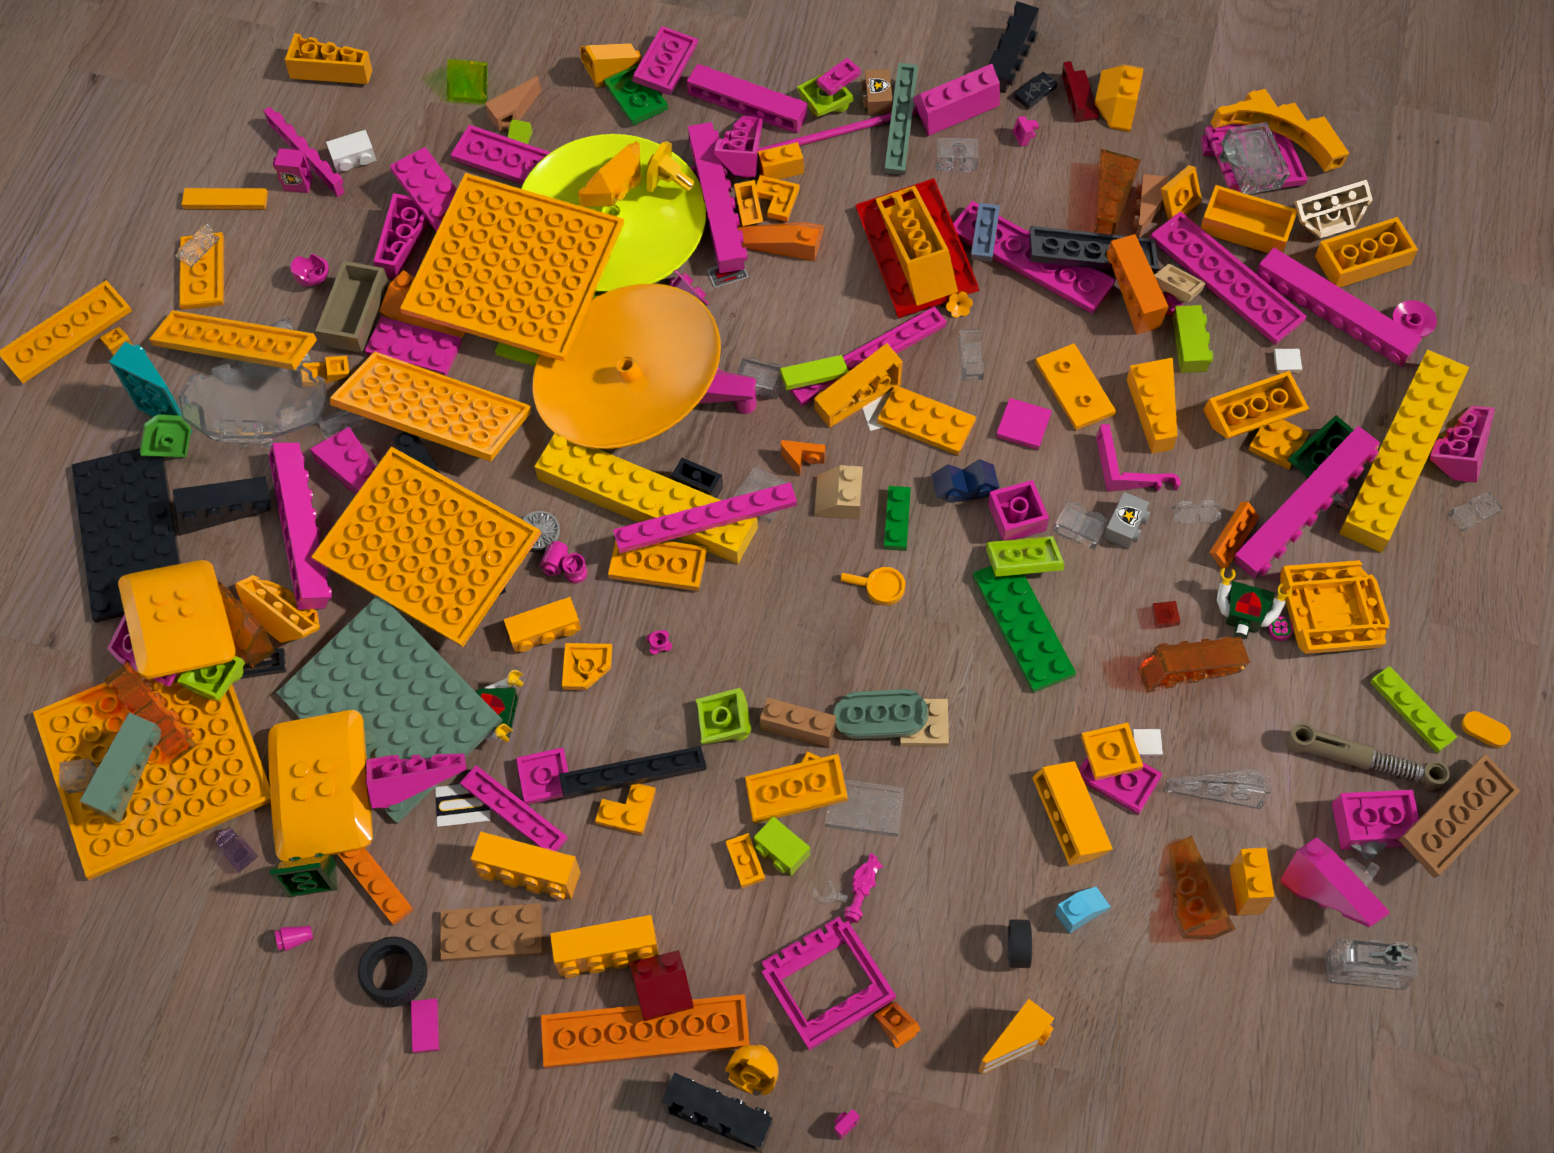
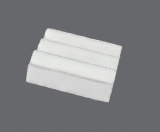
M1299 349L1274 350L1276 373L1281 374L1290 371L1291 373L1299 374L1302 372Z
M1133 729V738L1140 757H1162L1160 729Z

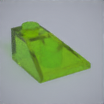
M465 58L447 59V101L486 103L488 94V62Z

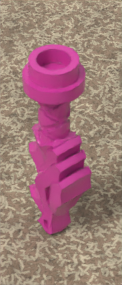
M870 853L868 862L855 871L852 879V892L855 895L851 906L846 907L844 910L845 920L852 923H858L862 919L863 913L860 910L865 897L870 895V889L876 887V872L880 868H884L877 860L878 857L873 853Z

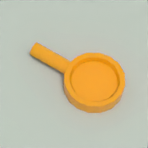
M891 567L875 569L868 578L842 573L841 582L867 587L866 591L869 598L879 605L890 606L896 604L905 593V579L903 575Z

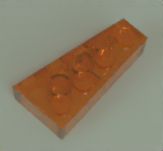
M1225 636L1218 640L1206 638L1192 643L1182 641L1175 645L1159 644L1154 647L1151 654L1139 666V671L1146 692L1150 693L1155 692V688L1161 685H1165L1166 689L1176 687V684L1184 680H1188L1189 684L1205 679L1208 675L1210 679L1237 674L1250 663L1241 637L1231 638L1230 636Z

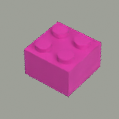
M1033 480L990 492L988 507L1002 541L1016 540L1047 530L1049 516Z

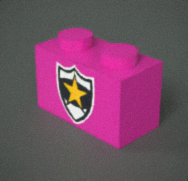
M279 148L277 157L275 156L273 159V167L277 171L278 180L281 182L284 191L309 193L313 175L304 151Z

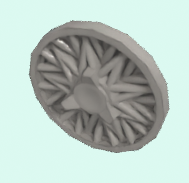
M534 511L522 519L540 529L542 533L531 549H546L552 541L558 540L560 525L556 517L549 512Z

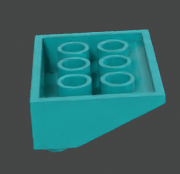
M124 342L109 363L135 407L152 417H155L157 414L178 415L186 421L168 386L146 355V351L137 344L133 346Z

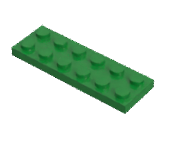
M992 565L973 572L972 577L1032 693L1075 677L1076 671L1025 575L996 577Z

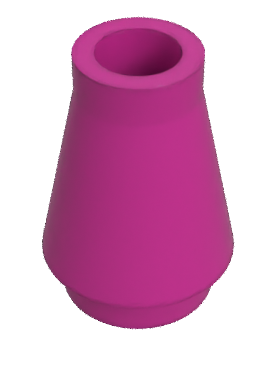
M310 925L280 927L281 930L274 931L278 951L285 949L286 952L307 941L313 940Z

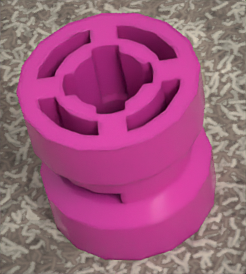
M571 553L563 559L562 567L567 581L573 584L583 582L587 577V568L583 556Z

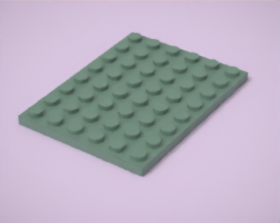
M379 597L374 598L277 692L300 719L347 710L358 711L364 720L367 759L389 755H399V759H411L412 755H421V758L430 759L436 754L463 753L466 758L503 721L390 603ZM438 784L398 804L383 809L395 822L399 823Z

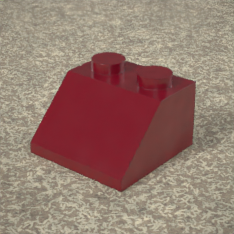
M679 950L629 963L633 986L644 1022L694 1008L686 971Z

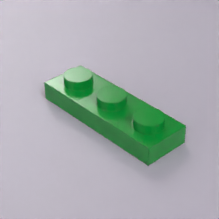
M888 486L884 550L907 551L911 487Z

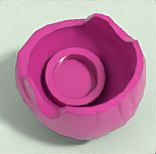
M310 254L309 258L295 257L291 262L290 270L298 284L303 287H313L324 282L329 273V266L325 259L315 254Z

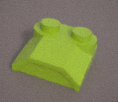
M823 74L797 86L802 101L807 103V108L815 116H821L832 111L844 112L848 109L849 103L853 102V95L845 86L832 96H829L817 85V79Z
M235 656L233 660L227 663L185 671L177 682L200 696L212 701H220L231 684L242 677L245 662L243 659Z
M741 688L696 699L702 745L730 739L742 741L749 736L751 724L748 703Z

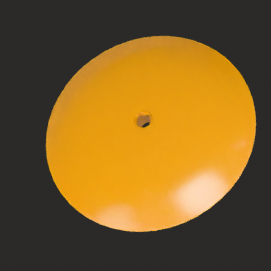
M630 285L608 291L593 298L565 362L544 355H539L533 375V397L542 420L554 433L565 437L568 442L594 449L627 447L660 435L680 422L695 408L706 394L715 377L721 353V339L716 321L709 309L698 298L687 291L668 285Z

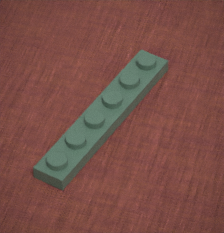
M898 63L884 173L905 175L914 104L912 97L915 96L918 65Z

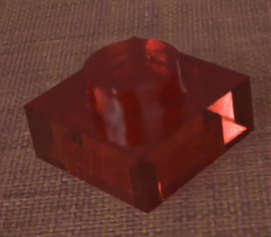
M1176 601L1152 604L1151 608L1156 628L1179 626L1181 621Z

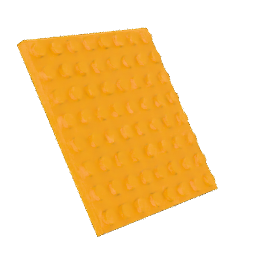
M465 173L401 305V313L565 362L624 226V219Z
M134 670L33 712L82 867L88 880L271 803L270 782L233 683L220 701H212L180 685L177 681L183 672L176 674L171 686H166L152 678H143L139 675L138 671ZM129 713H132L156 724L161 729V738L152 750L119 823L92 811L80 802V799Z

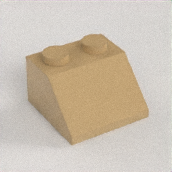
M839 465L818 474L814 516L859 519L863 467Z

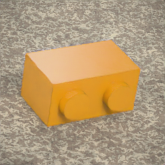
M798 142L758 151V166L762 176L783 179L804 174V158Z

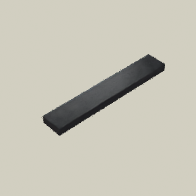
M701 746L560 773L559 780L563 798L565 799L705 771L706 763Z

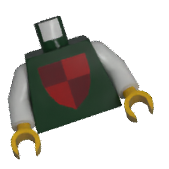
M1222 568L1220 576L1223 581L1219 584L1218 606L1221 614L1226 617L1225 623L1235 627L1234 636L1238 639H1247L1249 631L1257 633L1260 627L1269 626L1279 617L1285 605L1284 599L1292 593V587L1288 594H1282L1280 588L1283 583L1278 586L1279 595L1275 597V592L1236 581H1232L1229 584L1235 578V570L1232 569L1231 576L1225 578V568Z
M512 670L507 678L477 690L476 693L503 719L485 740H503L506 743L509 741L511 732H513L512 727L519 700L517 690L514 687L523 686V681L519 680L521 676H524L523 673Z

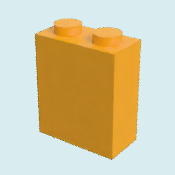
M1267 848L1241 849L1230 866L1237 916L1262 915L1275 897Z

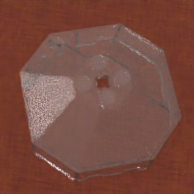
M239 361L240 366L231 369L229 364L212 368V375L203 378L201 373L191 375L178 395L182 419L215 442L238 444L242 447L250 445L271 447L275 441L316 424L327 404L324 378L317 376L314 379L312 371L304 366H299L296 370L244 361Z

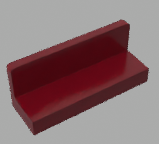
M1071 61L1063 62L1061 77L1075 123L1098 119L1099 113L1094 104L1095 100L1086 71H1074Z

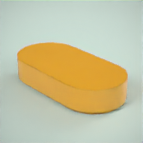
M1471 711L1462 719L1461 726L1465 733L1491 747L1502 748L1511 739V732L1507 726L1480 712Z

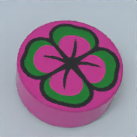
M1278 617L1268 627L1269 635L1276 641H1286L1293 632V624L1285 617Z

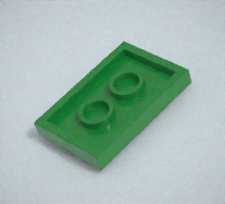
M639 64L604 79L605 87L633 126L668 110V104L659 91L632 82L633 75Z

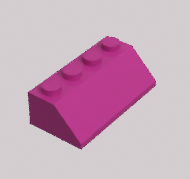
M992 64L912 97L927 136L1000 106V83Z

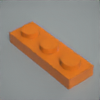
M1249 502L1240 503L1209 552L1220 568L1229 567L1235 554L1239 551L1259 519V515Z

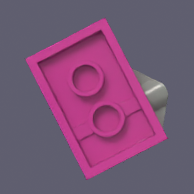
M1413 790L1340 793L1331 803L1341 850L1355 849L1362 853L1365 859H1372L1383 848L1405 847L1398 839L1419 819Z

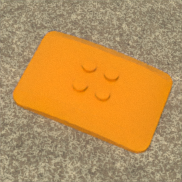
M198 560L127 574L119 579L118 586L137 670L141 677L146 679L157 678L223 664L234 659L236 651L215 571L209 561Z
M347 710L274 725L268 735L272 823L277 857L284 862L289 861V858L292 857L304 859L314 857L317 853L332 855L359 850L369 846L373 840L370 796L367 787V755L362 715L358 711Z

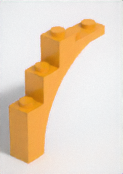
M1266 89L1251 91L1246 95L1244 102L1239 101L1236 104L1217 108L1210 122L1214 129L1230 124H1244L1265 128L1281 134L1305 149L1318 162L1324 172L1342 167L1350 154L1325 116L1316 119L1311 118L1307 121L1295 102L1287 105L1282 104L1277 107Z

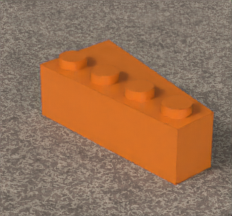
M1136 234L1111 241L1107 250V258L1112 264L1136 335L1160 328L1169 306Z

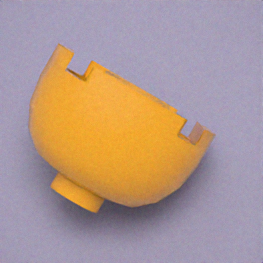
M745 1045L734 1052L725 1072H729V1081L740 1090L753 1094L754 1089L762 1091L760 1095H767L773 1091L778 1080V1061L768 1048L763 1045Z

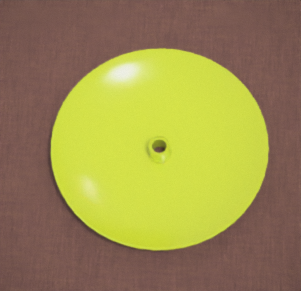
M602 134L572 141L543 158L530 172L521 188L581 206L579 204L578 192L586 186L595 173L627 145L636 141L640 144L641 181L639 185L627 192L625 197L621 201H617L613 206L585 207L624 219V226L596 288V292H608L637 284H654L666 278L689 259L702 237L706 222V205L703 199L702 188L694 172L678 155L672 152L671 159L682 166L680 171L694 181L693 187L686 191L673 180L668 183L660 179L652 193L647 191L648 162L660 146V144L648 139L624 134Z

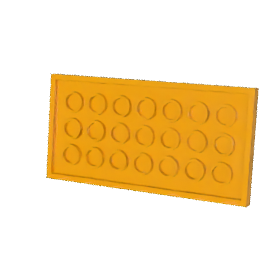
M374 352L330 397V405L489 462L494 459L531 413L530 405L378 352Z

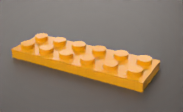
M106 280L0 350V358L21 383L24 384L132 312V310Z

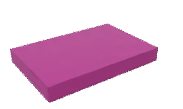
M1086 757L1079 769L1085 785L1137 815L1140 814L1163 773L1143 763L1142 770L1095 781L1088 757Z

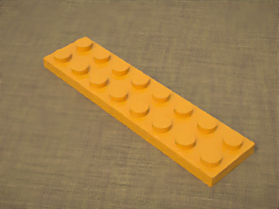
M175 310L169 313L149 339L152 346L296 370L317 341L314 333Z

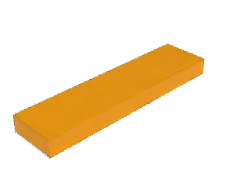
M184 188L181 205L183 209L266 210L268 191L267 188Z

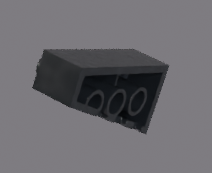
M1016 1L1014 16L1009 17L1005 34H1001L997 50H994L988 65H993L1000 83V91L1006 93L1009 86H1013L1016 72L1021 71L1024 63L1023 59L1028 57L1031 50L1030 45L1036 42L1039 33L1036 31L1039 8Z
M265 476L172 489L174 513L179 536L271 511V499Z
M675 1072L662 1100L665 1113L758 1152H762L773 1125V1118L769 1116L770 1113L759 1107L755 1109L748 1107L744 1101L738 1098H729L716 1089L707 1088Z

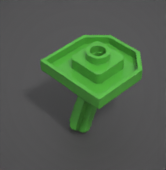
M157 414L144 423L140 455L186 457L191 434L190 425L181 416Z

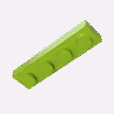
M1390 666L1372 678L1370 683L1437 754L1457 738L1452 730Z

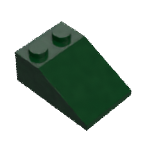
M1335 415L1292 454L1287 461L1309 478L1354 429Z
M317 853L314 857L304 859L292 857L289 858V861L280 862L270 869V876L288 898L338 890L336 861L331 854Z

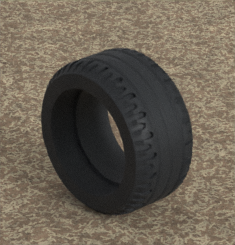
M396 936L382 938L371 944L362 954L358 965V980L361 988L372 1001L386 1007H398L414 1000L423 990L428 975L427 963L419 948L410 940ZM400 953L412 959V974L404 985L394 990H381L374 985L373 973L375 967L384 957Z

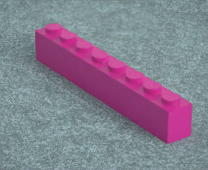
M712 122L688 126V139L697 178L703 192L706 217L719 273L745 269L744 261L748 260L746 247L742 248L741 243H744L742 230L738 231L737 226L740 225L738 213L733 212L735 200L733 196L729 195L731 184L730 180L725 178L727 167L714 155L716 142L719 139L718 130H714Z
M1273 248L1259 264L1256 274L1267 284L1277 289L1281 294L1293 299L1299 305L1314 312L1318 317H1322L1332 323L1336 328L1348 333L1354 339L1369 346L1373 351L1382 354L1391 362L1403 367L1417 350L1422 340L1420 336L1276 248Z
M1357 426L1235 554L1234 562L1254 579L1260 574L1264 576L1272 567L1270 563L1275 558L1279 560L1288 550L1286 546L1290 542H1297L1302 536L1303 532L1301 531L1305 526L1311 527L1318 519L1317 514L1321 510L1326 511L1334 501L1332 498L1337 493L1341 495L1349 486L1347 482L1352 477L1356 479L1364 470L1362 466L1367 461L1371 463L1378 456L1379 452L1377 450L1380 442Z
M272 443L268 458L297 610L324 609L328 600L332 597L331 586L327 585V568L312 558V555L320 546V529L315 524L316 510L312 508V490L308 489L307 484L309 474L304 469L305 454L301 451L299 443Z

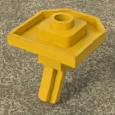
M662 142L656 153L649 159L647 191L651 193L660 179L668 183L673 180L686 191H689L694 185V181L680 171L682 166L671 159L672 143Z

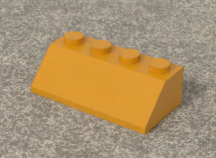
M1287 371L1210 398L1203 411L1212 429L1229 439L1308 411L1309 407L1291 372Z

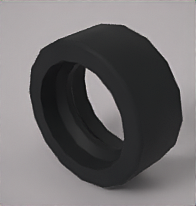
M1009 920L1008 960L1010 968L1031 967L1032 929L1030 920Z

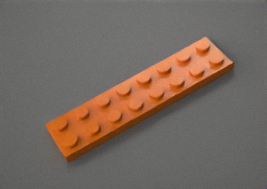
M745 994L693 999V1009L645 1022L639 1005L541 1015L543 1067L547 1069L739 1049L745 1045H750Z

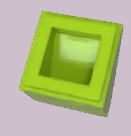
M512 119L508 138L528 144L533 133L531 123Z

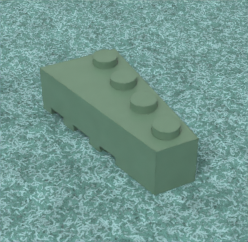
M129 713L80 802L92 811L120 823L152 750L161 738V729L156 724Z

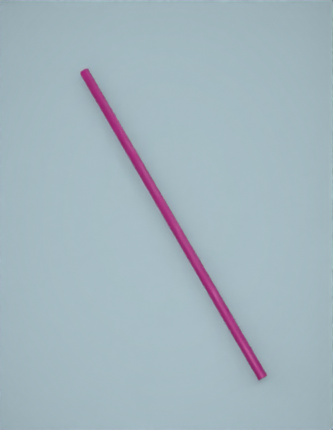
M913 107L912 116L918 115L917 108ZM892 113L761 147L759 151L796 142L801 146L891 122ZM695 165L690 166V169L696 174Z

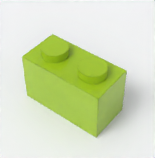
M774 816L754 836V849L764 858L766 856L773 861L774 867L783 874L786 872L792 876L810 856V847Z

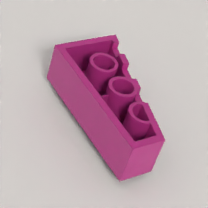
M393 193L374 258V266L384 268L386 277L389 279H395L401 273L430 226L426 215L420 211L411 196Z
M349 427L310 448L315 462L324 467L330 475L337 478L349 491L356 495L376 468V465Z

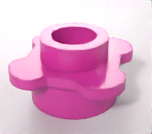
M666 630L655 631L647 635L646 640L650 643L649 651L651 654L657 655L658 652H668L672 649V644L668 640L669 633Z

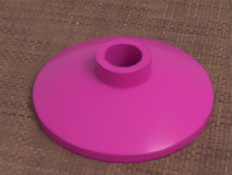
M1404 301L1395 308L1392 315V320L1421 338L1430 335L1437 324L1435 312L1427 304L1420 301Z

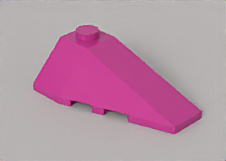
M742 116L733 125L732 131H727L723 139L719 138L717 140L714 155L734 175H739L743 178L756 176L763 117Z
M1471 406L1458 419V423L1453 428H1449L1442 439H1438L1435 442L1430 460L1453 480L1477 483L1495 408Z
M436 754L430 759L421 758V755H412L411 759H399V755L367 759V787L372 809L378 807L388 808L391 805L398 804L466 770L465 754Z
M1317 837L1296 851L1281 878V883L1297 897L1304 900L1307 898L1318 902L1319 906L1325 909L1329 907L1342 913L1343 917L1369 928L1389 915V910L1343 860Z

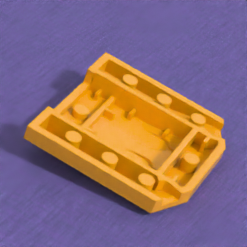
M1360 560L1283 566L1281 569L1280 584L1283 583L1281 587L1283 594H1288L1292 587V593L1285 597V603L1291 623L1293 624L1298 647L1305 654L1382 648L1386 644L1385 635L1389 628V617L1377 580L1372 574L1368 575L1361 566L1363 564Z

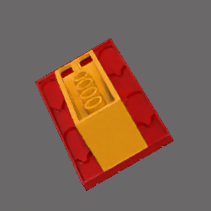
M935 178L855 204L859 219L898 318L948 302L949 296L952 293L958 294L963 291L968 295L969 293L972 294L980 291Z

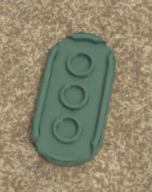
M909 689L849 693L835 705L833 715L836 716V728L843 736L851 739L912 736L925 726L929 712L925 700L918 693Z

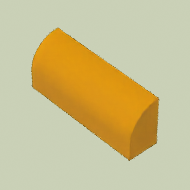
M1075 761L1042 767L1032 779L1069 866L1094 860L1110 852L1113 848Z

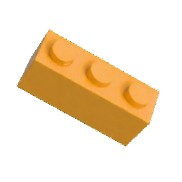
M571 597L504 619L515 653L528 651L533 646L539 644H549L563 636H572L581 630Z

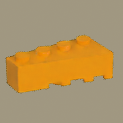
M886 343L827 389L821 391L814 398V410L826 425L831 428L892 391L895 385L900 386L903 361Z
M1173 358L1130 365L1126 380L1151 454L1173 450L1177 439Z

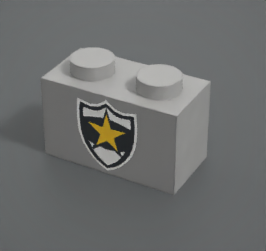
M1124 492L1106 528L1104 539L1127 549L1130 548L1132 542L1137 543L1142 532L1139 527L1141 523L1146 524L1151 513L1147 511L1149 502Z

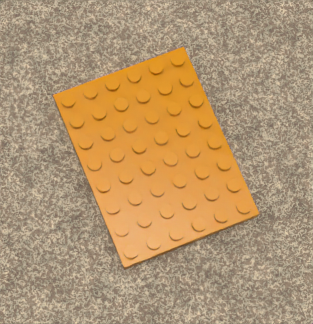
M391 446L312 555V558L372 595L390 603L396 609L452 642L464 647L542 533L540 529Z

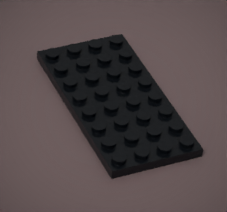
M140 448L72 464L91 615L95 623L124 616L125 613L118 586V581L122 576L181 564L164 456H141Z

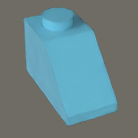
M1093 887L1079 891L1058 904L1055 914L1070 934L1109 910L1111 906L1099 889Z

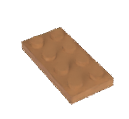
M541 903L441 910L442 962L543 955Z

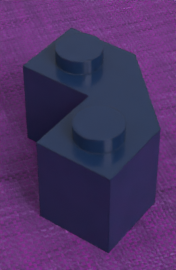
M981 459L964 469L947 464L931 474L937 498L950 503L988 497L991 491L1000 488L994 464Z

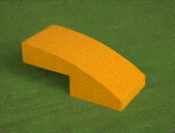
M347 356L325 357V362L303 363L302 367L305 386L330 383L350 375Z

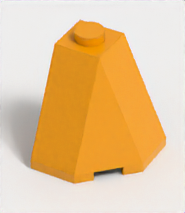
M631 43L582 45L579 47L581 61L597 88L604 86V79L636 64H640L642 61L640 52L638 50L635 51Z

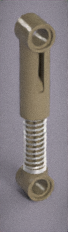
M1307 723L1296 724L1286 739L1288 748L1296 754L1306 752L1368 770L1369 767H1375V770L1379 768V771L1383 769V772L1387 771L1388 774L1392 772V775L1394 773L1397 776L1400 774L1401 777L1404 775L1405 779L1409 777L1410 780L1413 778L1414 781H1418L1420 786L1428 792H1436L1441 789L1450 776L1448 767L1440 761L1419 764L1418 762L1414 763V761L1410 762L1409 759L1393 757L1392 754L1388 756L1386 753L1384 755L1383 752H1375L1373 746L1314 730ZM1300 735L1304 737L1306 741H1300L1296 736ZM1429 773L1436 775L1438 780L1433 779Z

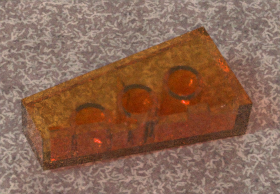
M1101 148L1097 166L1094 233L1116 235L1138 175L1141 159Z
M128 662L104 679L130 713L156 724L161 729V738L157 745L172 763H175L197 746L192 740L195 734L186 724L182 727L178 723L181 720L179 715L173 708L169 711L164 706L167 704V701L159 692L154 694L151 690L154 687L152 683L146 678H141Z

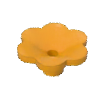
M966 292L952 293L949 296V301L946 303V309L951 312L954 318H958L961 315L967 316L973 301L971 298H968Z

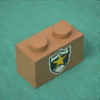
M889 69L865 70V79H861V90L866 93V95H863V107H867L868 115L892 113L893 98Z

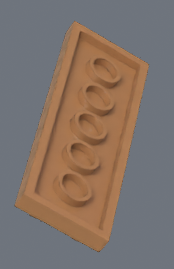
M1485 754L1398 840L1429 874L1435 878L1458 857L1520 790Z

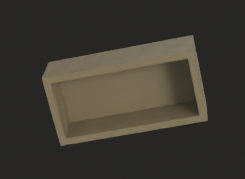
M342 261L316 328V334L322 346L363 353L388 286L384 268Z

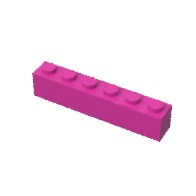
M697 64L687 80L688 95L746 116L763 117V122L796 134L807 118L806 102L767 89L764 86L750 83L744 79L733 77L727 73L719 72L708 66Z

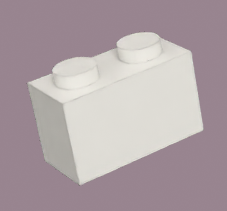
M366 130L326 142L337 173L376 161Z

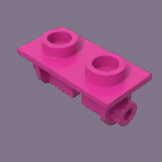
M675 269L674 271L678 276L676 278L672 277L669 280L670 286L687 291L708 305L709 303L704 298L706 296L704 291L699 286L694 288L691 285L693 280L685 272L680 274Z

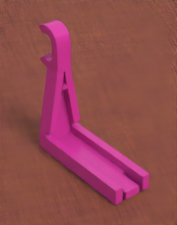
M1110 424L1100 425L1096 434L1106 491H1121L1155 486L1156 490L1159 491L1163 485L1161 482H1172L1174 489L1178 490L1181 481L1173 473L1147 474L1123 472L1120 475Z

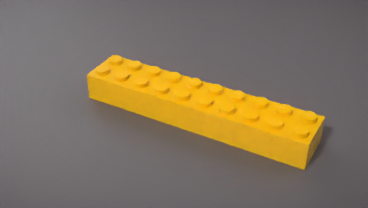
M1427 349L1380 446L1379 454L1374 459L1339 532L1340 535L1380 553L1383 552L1469 370L1468 366Z
M556 433L535 465L539 481L636 522H643L721 501L600 449L587 448L570 443L565 437L558 436ZM757 517L676 539L692 545L706 546L707 552L739 564L758 529Z

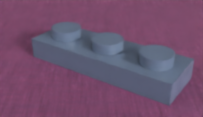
M979 203L971 253L972 260L992 262L1000 205Z

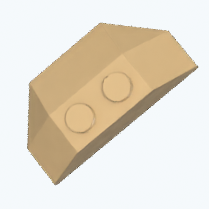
M1364 180L1295 201V206L1300 223L1320 239L1355 228L1373 199L1368 181Z

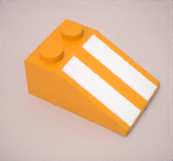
M1028 999L982 1059L978 1072L981 1074L987 1073L1034 1051L1038 1044L1043 1047L1054 1030L1051 1026L1054 1017Z

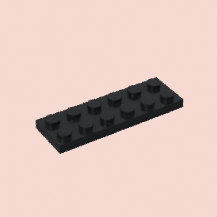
M1030 226L1028 231L1030 262L1113 270L1112 264L1107 258V250L1111 241L1127 236ZM1137 237L1155 275L1159 270L1155 239Z

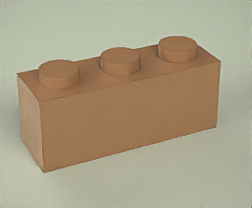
M767 697L760 717V727L764 731L830 748L836 728V716Z

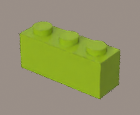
M1202 305L1175 306L1172 322L1180 372H1207L1209 364L1213 362V352L1208 347L1210 334L1205 329L1207 325L1206 313H1203Z

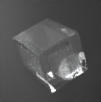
M90 759L60 762L59 785L67 794L83 792L87 789L98 766Z

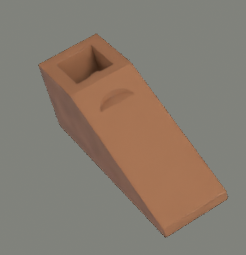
M538 76L485 103L488 118L499 132L508 129L512 119L520 121L540 94L541 87Z
M1143 174L1142 182L1137 183L1136 195L1140 196L1139 199H1136L1134 211L1138 212V216L1134 217L1133 228L1137 229L1136 237L1142 235L1164 207L1161 188L1168 183L1169 177Z

